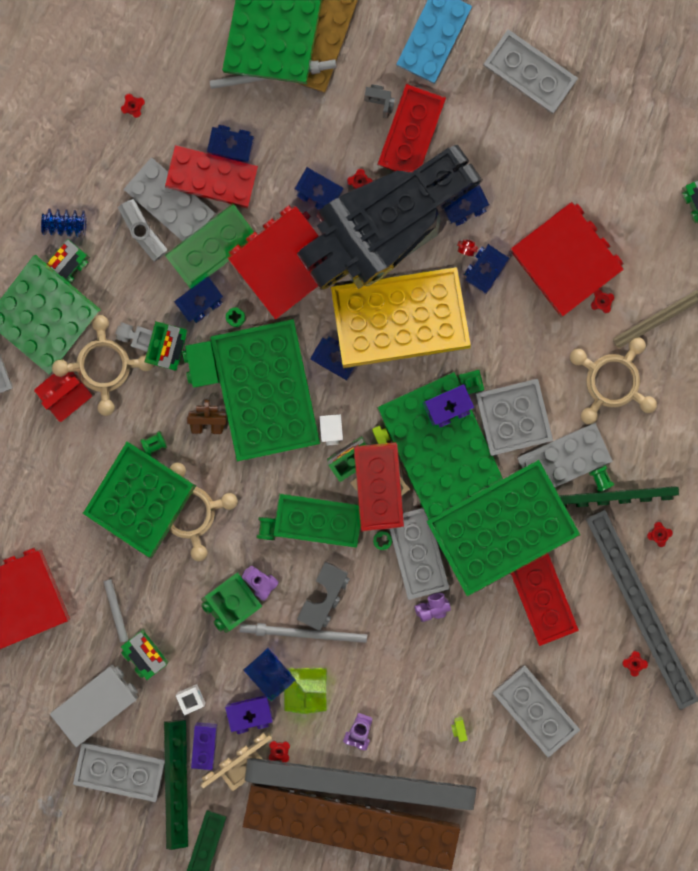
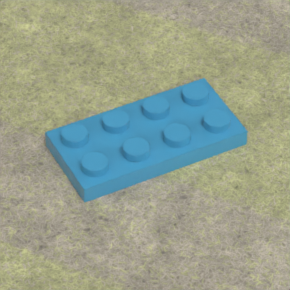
M427 0L396 66L435 84L472 6L461 0Z

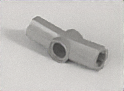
M134 199L117 207L132 237L154 262L169 251L148 226ZM139 226L146 227V234L143 237L136 236L135 232Z

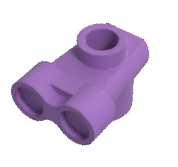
M253 566L247 568L242 575L244 581L255 590V595L262 601L268 598L270 592L276 588L279 582L272 575L267 576Z
M433 593L428 596V603L414 606L421 622L431 620L433 617L437 619L446 616V612L451 611L450 603L443 593Z
M358 713L350 731L345 733L343 742L358 749L367 750L370 742L368 735L372 718ZM359 724L365 725V727L362 728L359 726Z

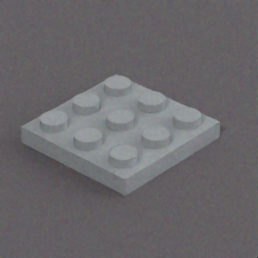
M538 379L475 394L491 456L553 441Z

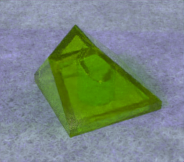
M284 668V711L301 714L327 711V668Z

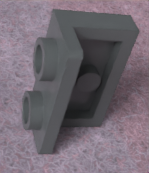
M372 84L371 87H366L364 101L384 105L383 118H387L388 113L392 114L395 98H391L392 92L383 90L384 87Z

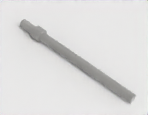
M336 60L311 61L309 73L317 74L322 70L337 68ZM240 75L210 80V87L215 89L268 79Z
M257 623V625L240 624V632L255 633L256 636H265L266 634L367 642V634L266 626L263 623Z

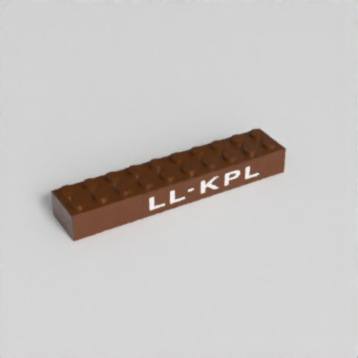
M251 783L242 826L244 828L451 871L460 833V825L457 823L257 783Z

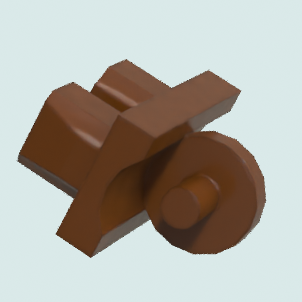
M205 400L204 406L197 405L196 411L188 412L187 424H190L192 434L203 433V425H211L212 434H222L224 425H226L227 413L219 412L218 406H210V400Z

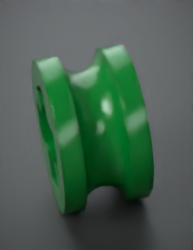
M386 531L377 532L373 537L374 546L379 550H387L392 544L391 535ZM386 535V540L389 539L388 544L379 546V541L376 542L377 537Z

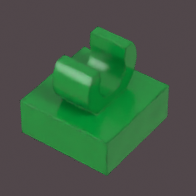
M480 370L458 375L461 385H465L468 394L485 390Z

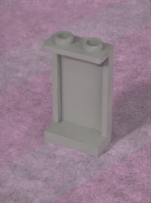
M109 666L50 713L51 717L75 747L79 746L137 700V689L132 683L128 684L123 677L125 675L118 666Z

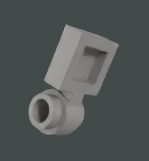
M121 322L115 332L117 334L116 339L128 343L129 339L132 338V347L147 352L153 331L137 326L136 332L132 331L133 326Z

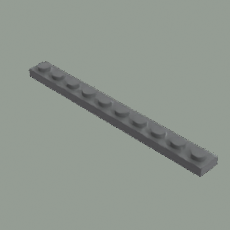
M602 510L586 518L585 520L679 710L698 702V697L606 511Z

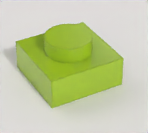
M380 426L372 428L378 444H384L390 440L386 428L381 429Z
M454 718L455 724L451 725L453 736L458 737L459 742L468 741L463 718Z

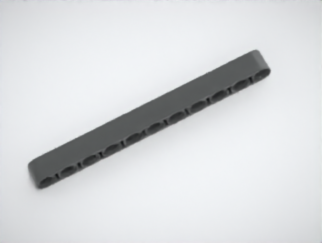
M255 758L247 759L244 779L246 782L463 810H474L477 790L476 787Z

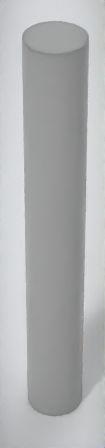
M105 580L103 583L120 643L128 641L112 580Z

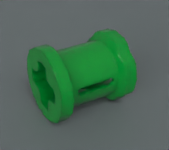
M233 307L226 313L225 318L226 322L231 326L239 327L244 324L246 316L241 309ZM235 311L238 315H241L238 323L230 319V316H233Z
M157 431L156 435L146 440L144 438L140 440L146 454L150 456L161 448H168L160 431Z
M606 465L589 472V475L593 476L597 485V492L614 486V482L610 480L606 471Z
M259 517L260 528L256 538L275 540V536H272L275 518Z

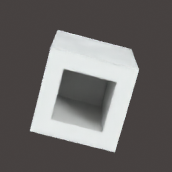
M341 414L320 416L322 442L326 441V446L339 445V440H343Z
M197 684L176 694L184 715L198 710L206 704Z

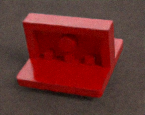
M68 372L62 377L52 374L34 389V392L43 401L41 404L44 408L50 410L59 422H63L93 397L74 372Z

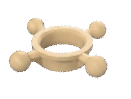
M98 315L92 321V326L97 331V340L90 342L81 350L77 363L57 360L52 365V371L59 377L65 376L68 372L77 371L80 380L85 386L93 391L101 392L98 412L103 416H109L115 409L114 403L110 400L109 392L116 390L126 381L130 368L150 371L154 365L144 362L146 354L140 356L139 359L129 360L126 351L121 345L106 339L105 330L109 327V321L105 316ZM99 347L113 349L122 360L121 373L115 380L109 383L93 381L88 377L84 369L87 355Z
M638 337L629 342L630 350L625 357L610 354L592 362L587 358L585 351L577 348L570 353V361L574 365H583L589 369L586 384L591 397L595 401L590 408H585L581 413V419L585 424H593L597 421V412L602 405L606 407H620L629 403L632 399L640 404L641 410L645 413H652L656 410L657 402L653 397H644L638 393L640 376L632 360L636 354H641L646 348V343L642 338ZM608 362L623 364L628 368L632 376L630 391L624 397L617 400L603 397L595 385L597 371Z
M174 463L170 466V469L183 477L185 476L186 468L183 464ZM195 487L192 494L200 497L207 509V516L203 525L193 531L181 530L174 524L169 531L178 537L191 538L193 545L191 557L193 560L200 562L206 559L207 549L201 545L199 536L211 527L215 517V509L225 508L232 510L237 506L238 499L233 493H226L220 500L212 501L208 493L199 487Z

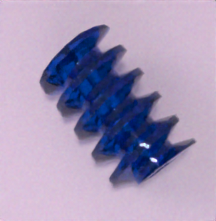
M48 208L46 214L42 213V235H46L49 229V233L52 236L55 235L56 231L59 236H63L66 230V234L69 237L72 236L73 232H75L76 237H80L82 231L85 237L87 227L85 210H82L80 216H78L76 210L73 211L72 216H69L68 209H65L63 215H61L59 209L56 210L55 215H52L51 208Z

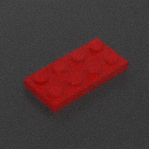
M406 84L377 165L392 171L399 170L405 172H413L422 166L446 98Z
M175 145L165 188L248 208L258 166Z
M397 443L354 447L361 531L404 527Z
M549 553L511 573L539 646L579 631Z

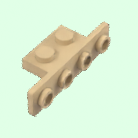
M270 732L266 735L264 733L258 735L253 740L255 743L247 747L245 745L236 752L237 756L233 759L227 758L219 764L220 768L215 772L210 770L201 777L200 786L205 788L220 776H222L232 791L245 783L247 759H262L257 749L272 739Z

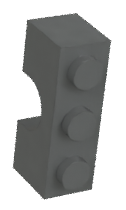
M325 561L316 582L326 588L327 597L318 603L306 599L297 620L319 631L322 626L326 628L331 618L328 613L331 607L336 608L341 598L337 595L341 588L345 590L350 580L347 577L348 572Z

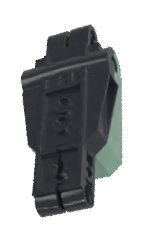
M458 144L450 148L448 147L413 172L397 170L326 204L317 213V218L321 222L317 225L321 236L303 247L297 253V256L306 269L311 271L310 275L321 290L327 289L346 275L350 276L358 289L363 286H370L393 270L405 257L438 236L441 222L439 212L476 188L483 179L474 166L468 164L469 159Z

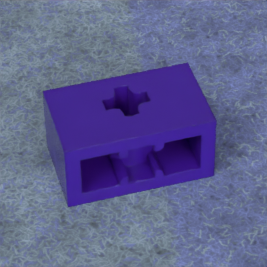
M464 384L422 402L432 426L438 424L439 428L451 423L450 418L458 416L461 419L470 415L469 410L474 408ZM446 402H448V404L453 403L454 407L451 409L452 413L450 412V410L445 411L444 407L447 406Z
M268 695L226 704L225 706L231 732L236 731L237 734L248 732L251 727L257 726V729L269 727V723L273 722ZM247 711H250L251 714L255 713L253 720L245 717Z
M196 722L192 751V769L213 770L218 724Z

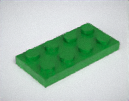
M231 204L165 254V256L192 290L229 262L227 258L230 256L229 251L238 244L241 247L247 243L246 238L254 231L235 205Z
M279 493L272 536L357 548L360 531L359 505Z

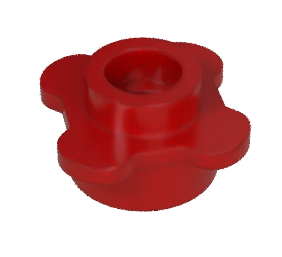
M130 93L126 94L121 112L123 114L129 113L134 118H138L141 116L145 100L142 97H133Z
M358 169L353 177L347 179L348 185H352L354 189L373 182L371 178L367 177L363 169Z
M463 239V241H458L457 246H459L457 251L461 254L474 256V253L478 250L475 242Z
M601 290L595 291V298L591 303V308L593 310H602L603 313H609L614 295L612 293H603Z
M656 522L653 530L648 532L647 538L655 541L657 546L664 547L666 541L673 535L671 529H666L661 522Z
M633 651L627 659L623 660L622 665L630 670L632 676L636 677L642 669L648 667V662L640 657L638 651Z
M287 741L283 743L270 742L271 754L269 755V760L288 762L290 758L288 755L290 744Z

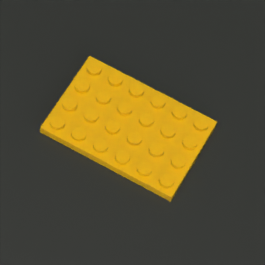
M457 267L384 278L360 289L354 283L331 287L343 368L471 348Z

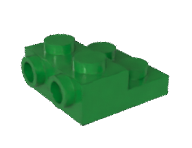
M238 572L201 598L203 602L201 604L202 609L207 614L211 613L213 615L215 627L220 632L224 631L225 633L231 631L262 607Z

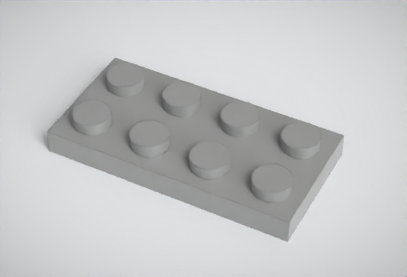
M509 29L483 64L484 67L551 114L555 112L578 79Z
M151 157L123 190L179 239L184 241L208 223L216 213L195 195L165 188L168 171Z
M596 423L517 457L522 469L540 460L554 487L613 462Z
M423 508L403 513L404 527L389 529L408 600L448 590L449 585L437 540L426 522L428 518Z
M525 665L492 692L547 757H550L580 731L579 727Z
M82 742L73 785L156 802L165 759Z

